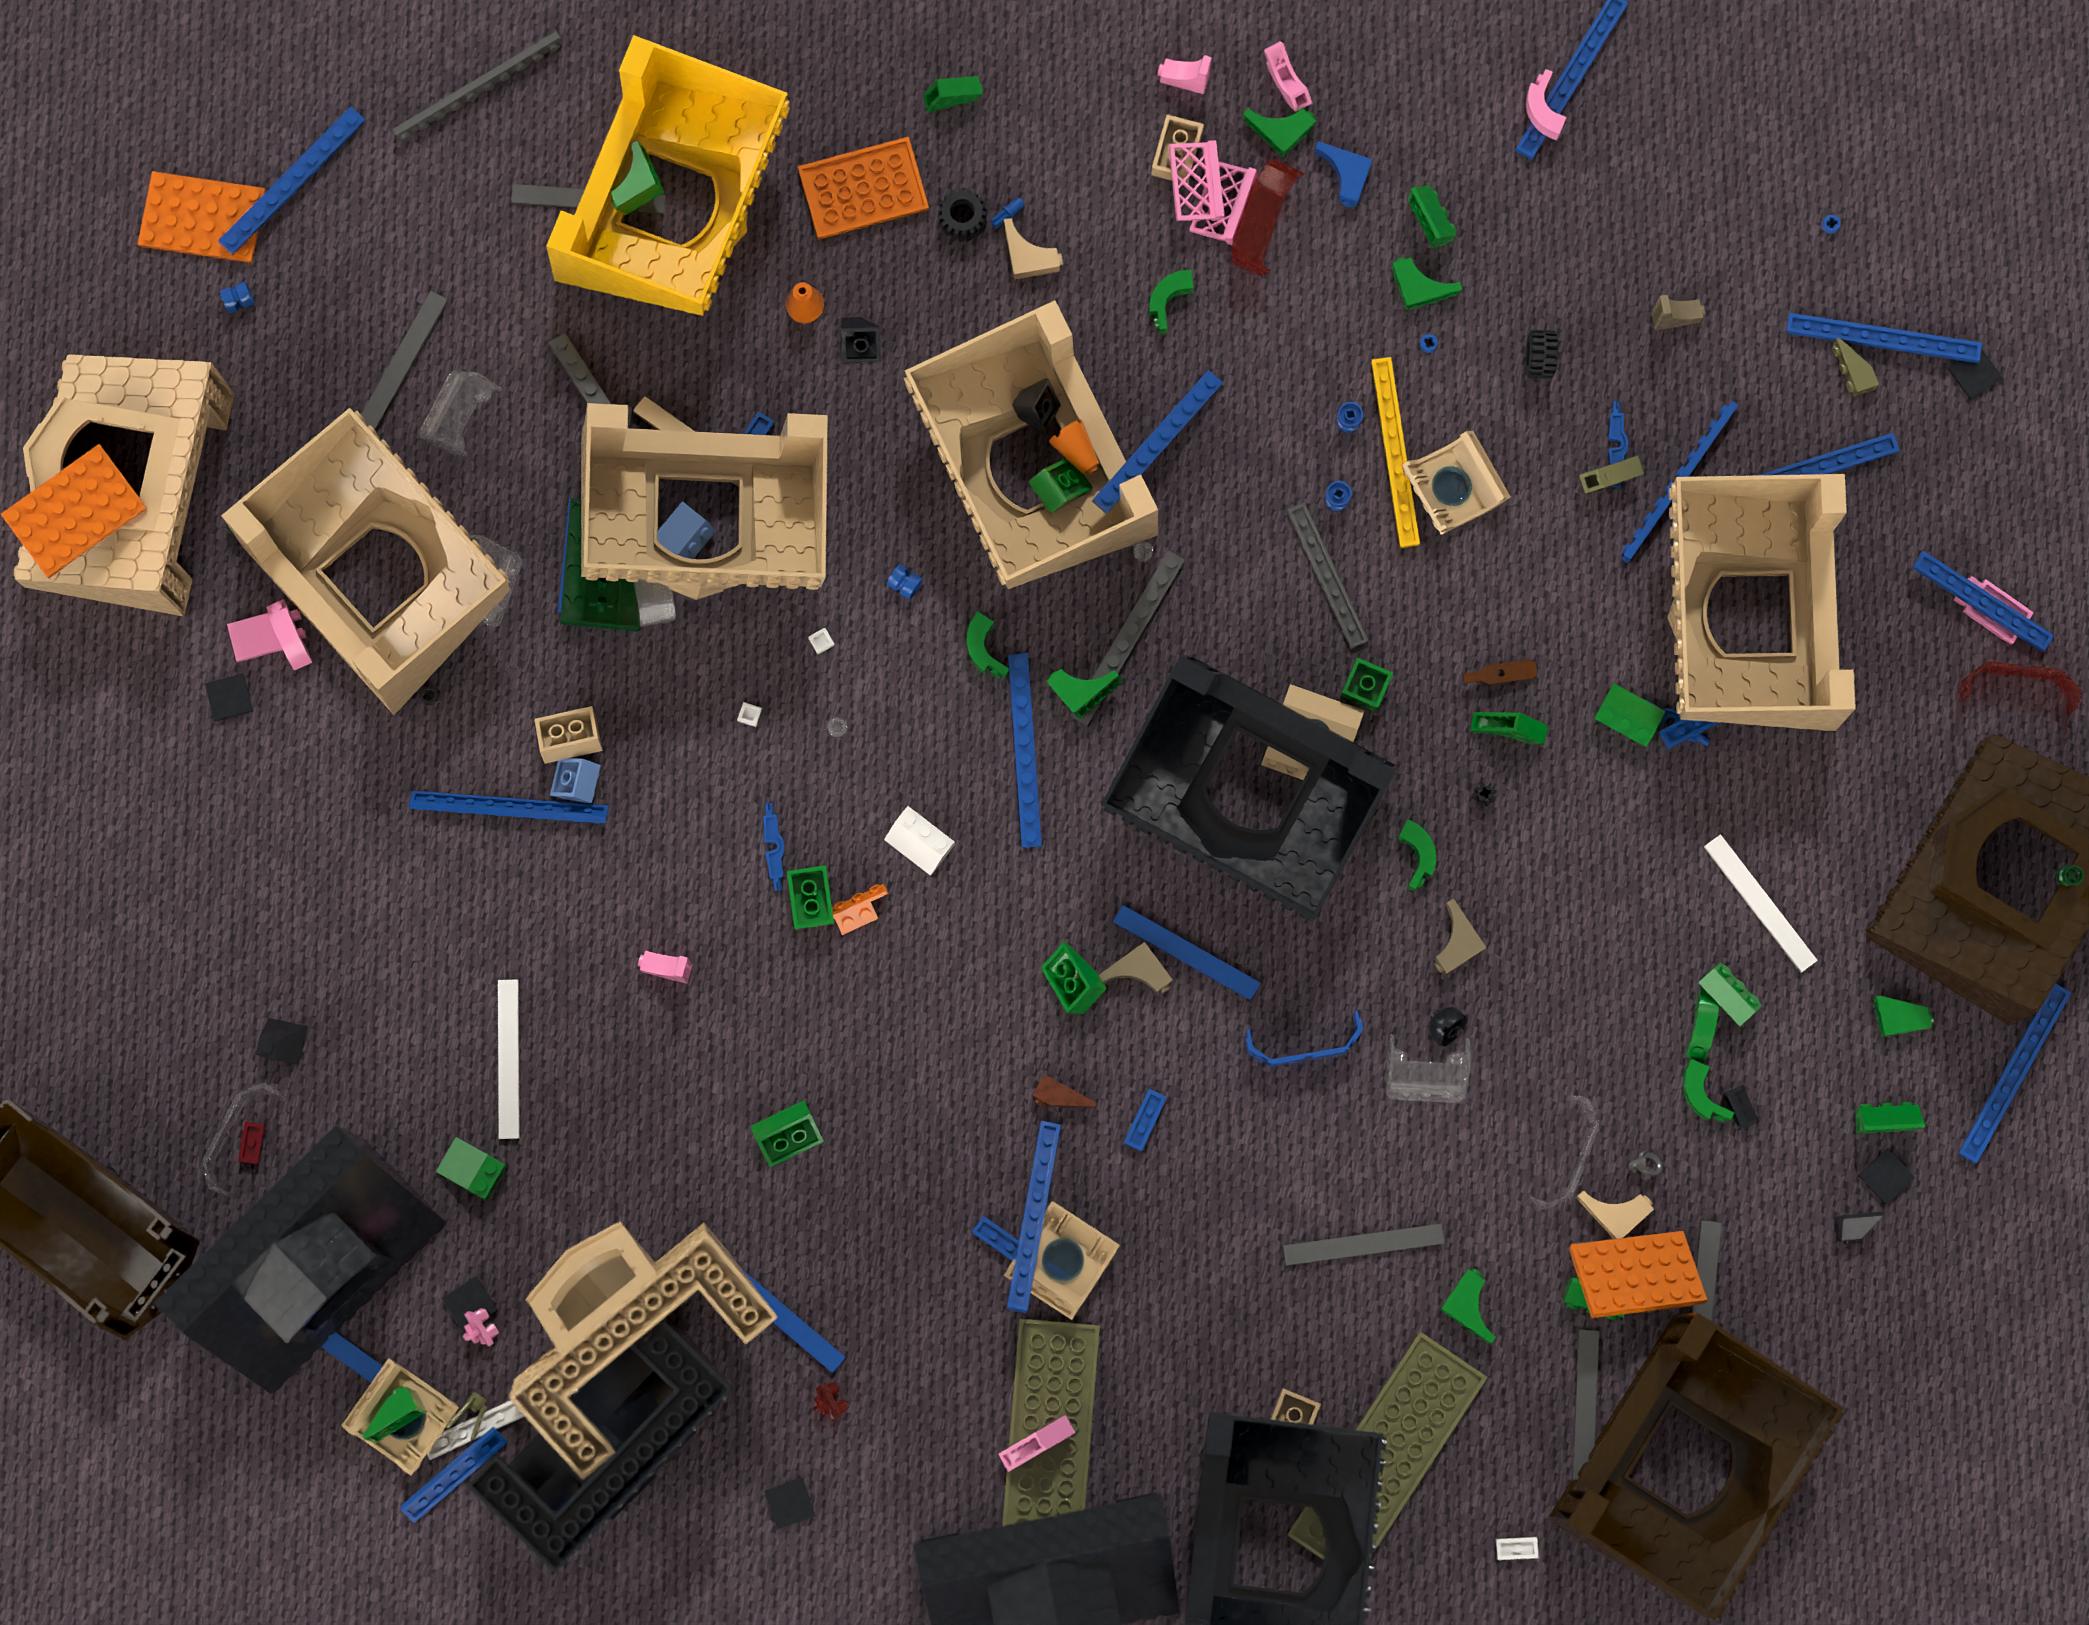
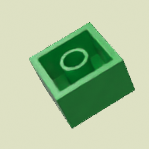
M1357 657L1340 697L1377 712L1393 672Z

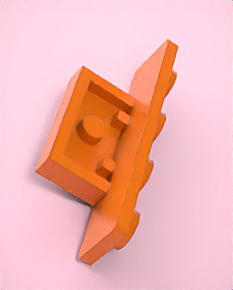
M884 884L874 885L869 891L857 893L851 899L845 902H838L832 907L833 917L842 935L878 919L871 902L888 894Z

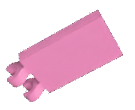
M1973 576L1968 578V580L2028 619L2033 615L2034 612L1985 579L1981 583ZM1954 598L1955 602L1965 606L1963 612L2010 645L2017 639L2016 635L1959 598Z
M298 609L290 611L293 621L302 619ZM269 613L227 624L237 662L283 650L270 622ZM303 628L297 629L301 639L306 638L305 630Z

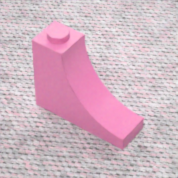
M1204 55L1201 60L1195 62L1165 59L1164 65L1160 64L1158 70L1160 82L1204 94L1209 79L1212 57Z
M645 951L644 955L640 956L638 962L640 971L643 973L688 984L693 966L687 957L666 956Z
M1065 1415L999 1453V1456L1009 1472L1073 1435L1075 1431Z

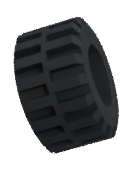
M962 188L958 189L956 193L955 190L950 191L951 195L946 194L944 196V201L941 200L938 209L940 227L944 230V234L946 236L951 235L953 240L958 238L959 242H963V238H966L967 241H971V237H978V233H982L983 227L986 226V205L983 204V199L981 197L978 198L976 192L972 194L970 189H966V192H963ZM959 207H967L973 211L974 216L966 223H959L951 217V214Z
M1530 330L1525 349L1527 377L1553 379L1558 363L1557 334L1555 330Z

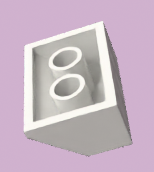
M909 806L906 807L895 821L884 839L930 876L955 846V842Z

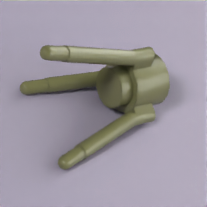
M473 1392L467 1403L450 1420L446 1428H450L467 1409L474 1413L479 1410L480 1412L470 1438L473 1441L483 1414L488 1408L484 1405L487 1400Z

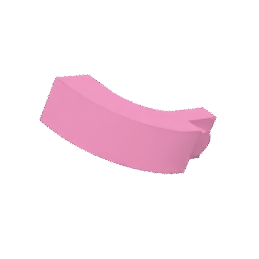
M1280 41L1265 49L1264 52L1268 61L1266 64L1270 74L1288 105L1297 112L1312 104L1307 87L1298 79L1290 64L1284 44Z
M1545 69L1543 75L1539 74L1536 83H1531L1526 98V109L1536 129L1542 134L1557 140L1566 117L1553 112L1545 103L1544 92L1553 73Z
M285 599L267 606L270 622L292 668L297 670L312 663L309 652L297 631Z

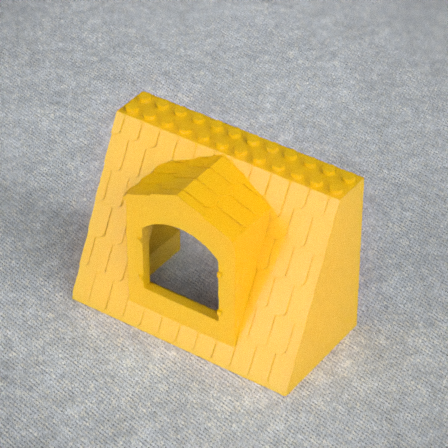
M633 35L619 69L623 99L575 215L564 211L560 212L546 245L554 281L703 316L705 310L709 311L712 292L716 293L718 289L719 275L723 276L725 272L726 258L731 257L734 246L747 233V206L752 205L755 194H753L755 187L758 188L761 183V171H765L769 162V159H767L768 154L774 151L776 142H774L776 135L779 136L782 131L783 125L781 123L783 118L788 116L790 101L787 98V93ZM637 140L647 150L648 155H654L662 160L664 159L697 173L707 175L712 179L716 195L713 214L701 233L683 245L622 223L624 214L620 210L617 211L612 204L614 199L611 192L627 177L633 161L631 144Z

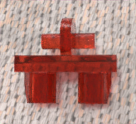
M825 1382L815 1388L818 1396L814 1398L817 1405L812 1408L813 1411L819 1409L822 1416L828 1414L831 1421H833L849 1408L844 1399L835 1402L832 1395L840 1392L836 1382L829 1384Z

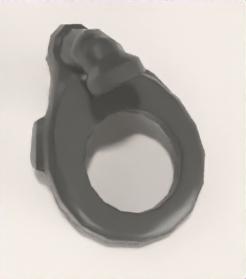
M1643 1151L1637 1159L1630 1162L1628 1168L1633 1173L1639 1170L1647 1176L1654 1177L1661 1172L1662 1164L1655 1154ZM1646 1158L1654 1162L1656 1167L1654 1172L1646 1169Z

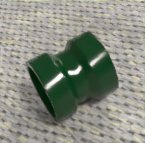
M2076 865L2063 866L2057 871L2056 877L2063 886L2078 885L2083 881L2084 872Z

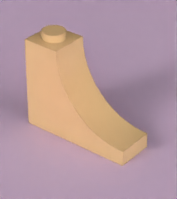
M1012 218L1004 219L1014 279L1060 271V265H1063L1061 253H1057V248H1041L1030 244L1019 235L1013 225Z
M1585 1191L1576 1196L1577 1200L1613 1239L1623 1238L1654 1210L1651 1206L1653 1204L1646 1195L1642 1196L1641 1194L1622 1204H1606L1597 1201Z

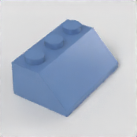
M681 502L658 530L657 541L676 555L694 559L716 530L703 517L684 502Z

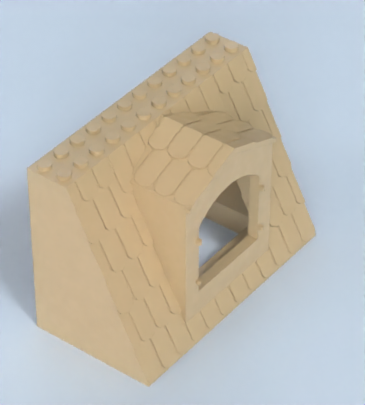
M1052 301L905 370L906 377L903 379L909 394H914L912 395L913 402L918 411L922 410L920 413L926 429L930 427L929 433L934 446L939 445L937 448L938 454L943 463L947 462L948 475L951 481L955 479V489L964 503V508L968 515L972 514L973 516L971 520L977 533L981 532V535H979L980 541L985 550L989 549L990 562L993 568H998L996 570L997 576L1001 584H1006L1008 589L1158 536V508L1141 475L1119 484L1120 499L1107 514L1092 502L1094 497L1126 461L1074 357L1072 333L1056 301ZM1045 378L1049 379L1061 404L1055 415L1060 429L1062 430L1074 421L1081 419L1099 461L1097 471L1091 475L1084 474L1093 488L1053 513H1050L1043 503L1026 510L1008 500L998 489L990 469V453L993 442L1028 426L1027 423L1018 418L1012 406L1014 399H1016L1020 390Z
M67 355L66 360L62 363V379H59L57 385L59 390L58 396L55 397L53 406L42 423L38 424L23 447L27 477H29L31 492L63 470L64 457L69 444L84 426L93 422L154 434L139 497L147 509L49 579L23 545L19 548L18 557L20 559L14 569L15 580L25 588L185 616L193 579L176 561L206 429L209 427L227 430L234 392L211 362Z
M588 403L581 436V577H586L587 580L606 578L608 581L626 579L628 582H637L638 579H642L649 583H660L669 587L670 590L695 600L722 592L724 589L738 586L739 584H747L748 587L766 585L768 588H777L778 585L789 589H797L798 586H804L809 590L818 589V587L822 586L826 577L828 415L788 413L780 436L628 429V405ZM659 479L739 483L738 545L724 555L702 560L685 558L663 547L657 541Z
M349 408L221 516L241 546L392 714L395 715L451 653L458 648L475 627L511 590L508 585L510 581L501 568L496 569L495 562L488 554L483 555L484 552L481 550V546L475 540L471 541L462 525L457 526L458 524L449 511L444 512L445 510L441 502L435 496L431 498L432 495L429 493V489L424 483L421 482L419 484L413 471L410 468L405 469L406 467L402 459L396 453L392 455L393 452L390 450V446L383 439L380 441L374 428L371 425L367 427L362 415L358 411L353 412ZM380 529L400 536L415 549L423 565L424 585L373 628L322 571L333 564L336 559L369 531Z
M1845 474L1676 477L1668 491L1669 500H1672V507L1669 508V518L1673 519L1672 527H1670V538L1674 539L1673 546H1671V558H1674L1671 575L1675 577V584L1672 585V596L1674 599L1667 618L1677 640V643L1674 644V654L1678 655V661L1675 663V674L1679 675L1678 682H1676V694H1679L1676 711L1677 714H1680V719L1836 731L1855 710L1854 670H1839L1833 531L1847 513ZM1788 576L1791 653L1725 654L1715 642L1707 621L1708 599L1714 585L1721 577Z
M621 1222L616 1223L566 1250L526 1299L555 1346L514 1379L509 1399L582 1479L610 1458L615 1451L609 1441L569 1396L696 1290L699 1289L745 1344L778 1318L728 1250L705 1223L701 1224L657 1262H654Z

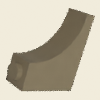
M1662 295L1651 312L1655 330L1700 323L1705 316L1704 306L1700 304L1699 299L1674 301L1670 300L1668 295Z
M1454 898L1445 904L1451 918V936L1446 948L1434 959L1436 961L1434 963L1435 968L1439 973L1443 972L1444 975H1447L1486 949V946Z
M1145 942L1099 974L1103 983L1116 978L1139 980L1148 985L1156 994L1158 992L1163 994L1171 988L1170 984L1173 981Z

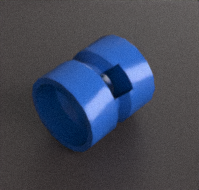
M246 281L236 284L234 289L228 287L220 290L223 303L229 314L239 311L241 306L247 308L255 305Z
M1354 402L1344 403L1340 407L1336 418L1338 428L1346 433L1356 431L1360 427L1363 418L1362 408Z
M1335 481L1328 486L1325 504L1330 510L1342 511L1348 506L1352 495L1349 485L1343 481Z
M899 564L892 572L886 585L895 591L900 590V594L910 600L921 586L923 578L915 573L910 574L909 569Z

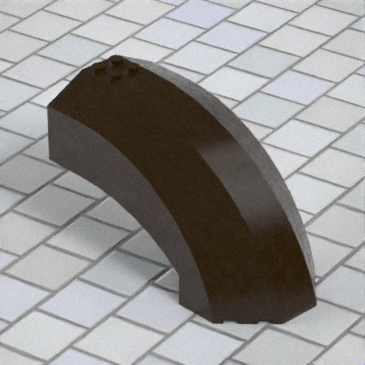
M9 1099L2 1101L0 1104V1247L52 1287L93 1324L126 1340L162 1313L154 1302L192 1266L200 1241L150 1199L82 1148Z

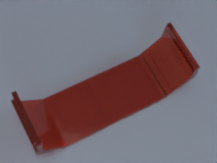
M1270 159L1266 162L1252 186L1244 214L1232 243L1231 261L1233 264L1261 277L1271 271V269L1263 266V259L1285 196L1296 179L1304 176L1303 172L1276 159Z
M1993 661L1984 662L1958 685L1959 702H1963L1970 696L1971 679L1980 672L2054 681L2067 697L2066 715H2070L2078 709V703L2081 698V689L2061 669L2037 666L2021 667L2019 664Z

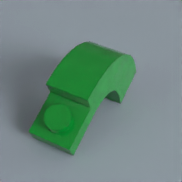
M1191 270L1174 272L1162 279L1155 287L1150 299L1149 317L1157 316L1154 317L1155 329H1159V334L1167 333L1165 307L1168 301L1177 295L1193 293L1194 287Z
M977 611L967 631L969 656L976 668L983 674L989 668L991 669L990 673L995 677L1000 678L1002 676L1006 678L1009 668L992 658L984 646L987 635L994 627V622Z
M1408 819L1397 839L1411 846L1417 854L1418 867L1407 887L1415 891L1416 888L1420 889L1426 879L1422 877L1423 875L1431 878L1436 865V850L1429 834L1420 825Z
M1700 987L1695 1003V1019L1686 1050V1057L1705 1061L1716 1029L1719 1004L1703 987Z
M1690 1059L1686 1065L1682 1081L1683 1093L1687 1103L1697 1115L1705 1120L1710 1119L1713 1114V1118L1723 1123L1725 1120L1730 1121L1734 1112L1714 1104L1705 1094L1704 1080L1710 1067Z

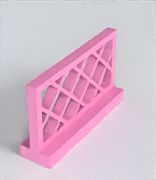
M1216 140L1208 141L1207 143L1170 144L1169 155L1176 220L1219 221L1224 217ZM1194 148H1202L1203 156L1200 160L1191 153ZM1174 149H1181L1186 153L1181 161L1175 156ZM1188 156L1197 163L1192 170L1183 163ZM1198 165L1205 171L1202 179L1193 172ZM1179 166L1188 172L1184 179L1177 175ZM1190 175L1198 181L1194 188L1185 182ZM1200 184L1207 190L1204 198L1195 191ZM1181 185L1190 191L1186 198L1179 194ZM1192 194L1200 200L1196 207L1187 201ZM1202 203L1209 208V215H1203L1197 210ZM1183 204L1192 210L1190 215L1181 216Z
M1218 161L1219 167L1227 172V174L1220 177V181L1229 177L1233 184L1224 190L1221 187L1222 195H1224L1227 201L1223 204V209L1229 206L1232 210L1231 214L1213 224L1206 220L1209 226L1204 229L1195 228L1200 220H1193L1190 231L1226 241L1227 244L1234 246L1259 176L1257 169L1250 167L1245 169ZM1236 173L1244 174L1243 180L1237 183L1234 182L1232 175ZM1205 187L1202 193L1203 198L1207 194V190ZM1236 189L1237 197L1229 201L1225 193ZM1202 203L1197 210L1202 212L1203 215H1209V212L1205 213L1203 211L1204 203ZM1223 223L1225 226L1224 234L1215 233L1213 228Z

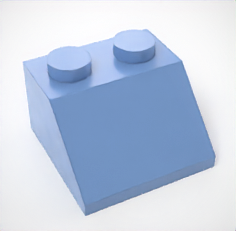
M577 758L559 760L550 796L581 803H592L601 765Z

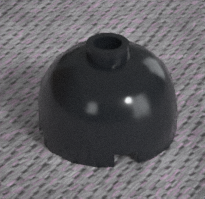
M1448 1007L1440 1011L1436 1010L1430 1017L1429 1033L1437 1044L1446 1047L1458 1037L1454 1035L1460 1029L1464 1030L1466 1028L1468 1018L1456 1008Z

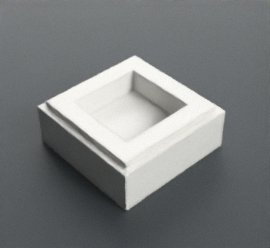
M826 628L808 637L817 654L835 645Z
M743 702L737 721L756 727L762 708Z

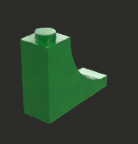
M1248 108L1242 117V120L1283 158L1316 124L1315 116L1310 111L1306 112L1303 108L1291 116L1279 119L1260 116Z
M638 140L631 144L633 161L627 177L611 192L614 199L612 201L614 208L617 211L620 210L625 216L664 193L647 150Z
M1402 257L1395 260V263L1392 264L1391 269L1406 311L1461 294L1462 287L1460 282L1447 284L1433 281L1416 268L1412 258L1406 259Z
M1060 669L1052 673L1046 682L1080 720L1124 681L1115 670L1101 678L1082 680L1074 678Z
M1474 712L1470 731L1508 737L1528 744L1545 745L1548 725L1522 713Z
M1473 1268L1472 1271L1467 1269L1440 1310L1488 1344H1492L1496 1337L1484 1325L1478 1306L1480 1290L1485 1280L1482 1278L1483 1274Z

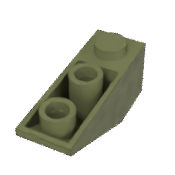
M1837 338L1833 343L1832 350L1835 357H1838L1840 360L1839 368L1841 373L1845 374L1847 378L1846 386L1848 391L1852 392L1853 396L1875 390L1879 383L1872 366L1844 341Z
M1635 456L1582 473L1579 476L1586 494L1643 475L1644 472L1639 456Z

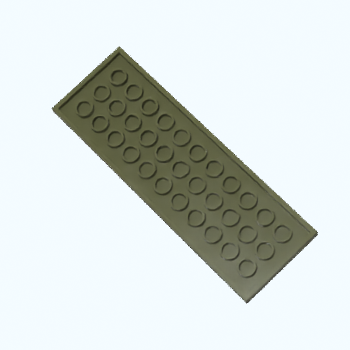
M1019 1319L1009 1447L1065 1415L1075 1433L1008 1472L1007 1470L1002 1526L1085 1509L1099 1325Z
M1422 1332L1418 1333L1356 1428V1430L1384 1433L1383 1438H1387L1386 1450H1382L1381 1459H1385L1384 1470L1379 1471V1479L1382 1480V1490L1377 1492L1380 1509L1379 1513H1375L1374 1521L1378 1522L1377 1534H1373L1372 1542L1376 1543L1375 1550L1487 1379V1376ZM1304 1507L1287 1535L1324 1560L1326 1543L1322 1524L1312 1507Z

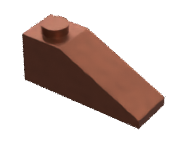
M1045 1074L1033 1093V1097L1036 1098L1034 1102L1043 1107L1046 1104L1053 1107L1095 1108L1096 1102Z

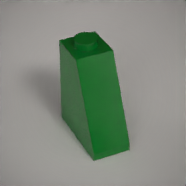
M978 76L937 79L923 94L927 113L974 102L983 94V87L979 82Z
M1884 996L1873 998L1881 1037L1925 1030L1932 1027L1933 1015L1928 1011V1007Z

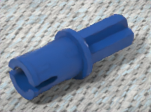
M1016 197L1009 205L1002 207V211L991 219L990 223L992 226L998 229L1004 224V219H1013V216L1025 207L1024 202Z

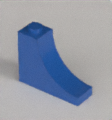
M1317 142L1314 154L1325 159L1334 168L1340 183L1338 201L1346 207H1356L1372 159Z

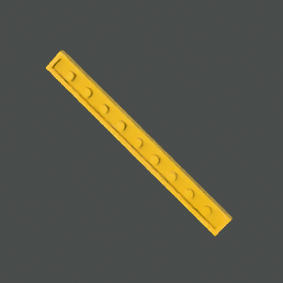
M1391 357L1372 359L1371 364L1400 548L1419 546L1420 541L1411 483L1403 469V464L1407 462Z

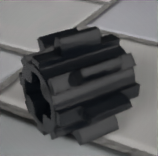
M1481 782L1480 788L1474 787L1473 790L1476 794L1472 796V799L1478 800V806L1484 803L1488 807L1489 801L1494 802L1496 800L1493 794L1497 790L1490 788L1491 783L1485 786ZM1482 790L1485 793H1489L1486 799L1484 796H1480Z

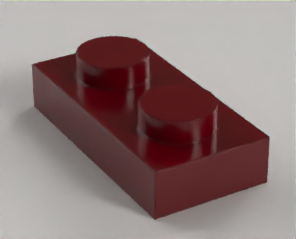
M244 1123L238 1157L239 1162L259 1165L265 1124Z

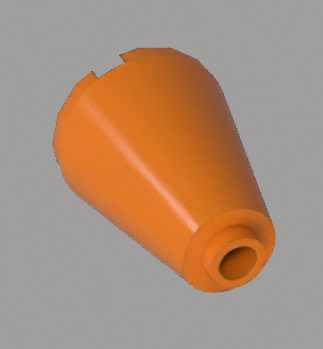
M801 282L796 284L786 299V310L790 317L796 322L811 323L823 313L824 299L821 293L807 283Z
M1081 419L1060 430L1059 437L1054 435L1049 440V443L1082 474L1087 473L1091 475L1098 470L1097 465L1099 461Z

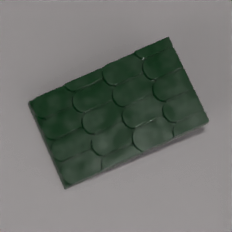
M571 498L560 624L638 632L643 580L638 579L637 582H628L626 579L608 581L606 578L587 580L586 577H581V499Z

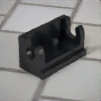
M1744 1085L1723 1093L1730 1111L1734 1112L1733 1118L1739 1130L1760 1122Z

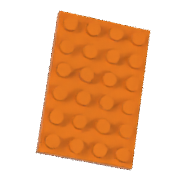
M909 137L798 166L818 240L929 210Z
M152 171L138 245L141 247L252 263L258 231L234 255L228 252L218 240L266 193V189Z
M98 444L2 512L1 516L49 579L142 513L147 507L102 446Z
M1684 1231L1570 1244L1569 1251L1591 1318L1701 1305L1707 1302V1297Z

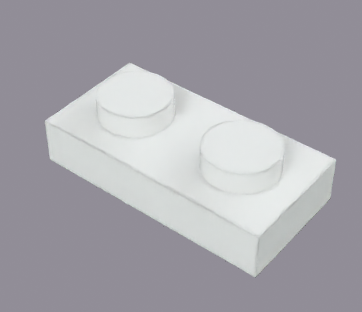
M1537 1537L1496 1539L1497 1560L1538 1558Z

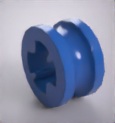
M1828 215L1822 222L1823 230L1830 234L1835 233L1840 227V219L1836 215ZM1830 220H1833L1832 223H1836L1833 228H1829L1830 225L1827 226Z
M1432 334L1424 335L1420 341L1421 350L1426 353L1435 351L1438 344L1437 338ZM1430 339L1434 346L1427 348L1424 341Z

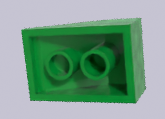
M1067 459L1044 468L1028 481L1033 492L1040 497L1044 507L1050 513L1063 508L1093 488L1084 474Z
M826 865L787 871L795 930L834 924Z
M1063 942L1041 967L1067 1013L1084 1014L1107 989L1098 973L1067 942Z
M456 1137L436 1172L488 1201L508 1166Z
M406 1386L396 1388L363 1434L364 1440L375 1444L425 1414L427 1410L417 1392Z

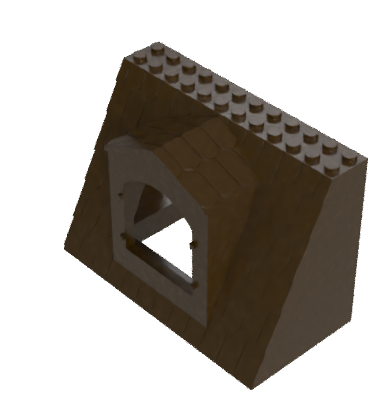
M1992 734L1989 738L1985 737L1983 741L1981 740L1975 748L1977 753L1970 757L1965 765L1968 769L1958 776L1955 781L1958 785L1953 790L1951 789L1945 798L1948 802L1938 809L1935 815L1938 818L1931 822L1925 831L1928 835L1923 839L1921 838L1916 846L1918 851L1911 855L1905 864L1908 868L1903 872L1901 871L1896 879L1898 884L1891 888L1885 897L1888 901L1881 904L1876 912L1878 917L1869 923L1865 931L1868 932L1866 938L2009 1026L2039 1012L2089 928V776L2041 756L2012 741ZM2014 819H2020L2077 854L2072 865L2079 866L2084 872V878L2080 884L2072 886L2060 884L2037 923L1992 896L1989 892L1979 888L1977 883L1976 863L1984 841L1998 826Z
M1698 1312L1673 1315L1597 1437L1595 1446L1588 1456L1590 1461L1588 1463L1585 1462L1577 1474L1579 1479H1571L1547 1520L1705 1618L1711 1620L1719 1619L1725 1611L1724 1605L1727 1600L1730 1601L1736 1593L1735 1587L1738 1582L1742 1583L1745 1579L1747 1567L1749 1564L1753 1565L1756 1561L1758 1549L1764 1547L1767 1543L1769 1531L1771 1529L1774 1530L1778 1525V1516L1781 1512H1785L1790 1505L1789 1498L1799 1490L1801 1486L1800 1480L1810 1472L1812 1468L1810 1466L1811 1462L1821 1454L1822 1448L1820 1447L1824 1441L1827 1442L1832 1436L1833 1431L1831 1429L1834 1424H1838L1843 1418L1844 1414L1842 1411L1844 1407ZM1671 1407H1674L1729 1443L1730 1468L1723 1488L1709 1504L1689 1514L1683 1513L1629 1477Z

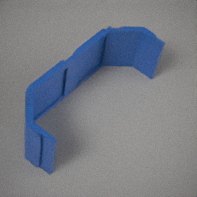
M1358 1011L1352 1014L1355 1033L1345 1047L1277 1059H1270L1253 1047L1250 1029L1245 1032L1246 1052L1260 1063H1266V1066H1269V1068L1300 1063L1307 1059L1312 1061L1345 1055L1349 1050V1046L1351 1048L1363 1031L1362 1020L1359 1018Z

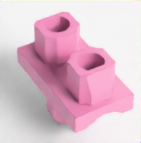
M481 1308L475 1312L468 1311L464 1315L469 1324L464 1326L467 1331L463 1335L465 1341L472 1340L474 1344L480 1341L481 1344L491 1346L494 1343L492 1339L499 1332L494 1324L484 1327L483 1322L490 1318L487 1311Z

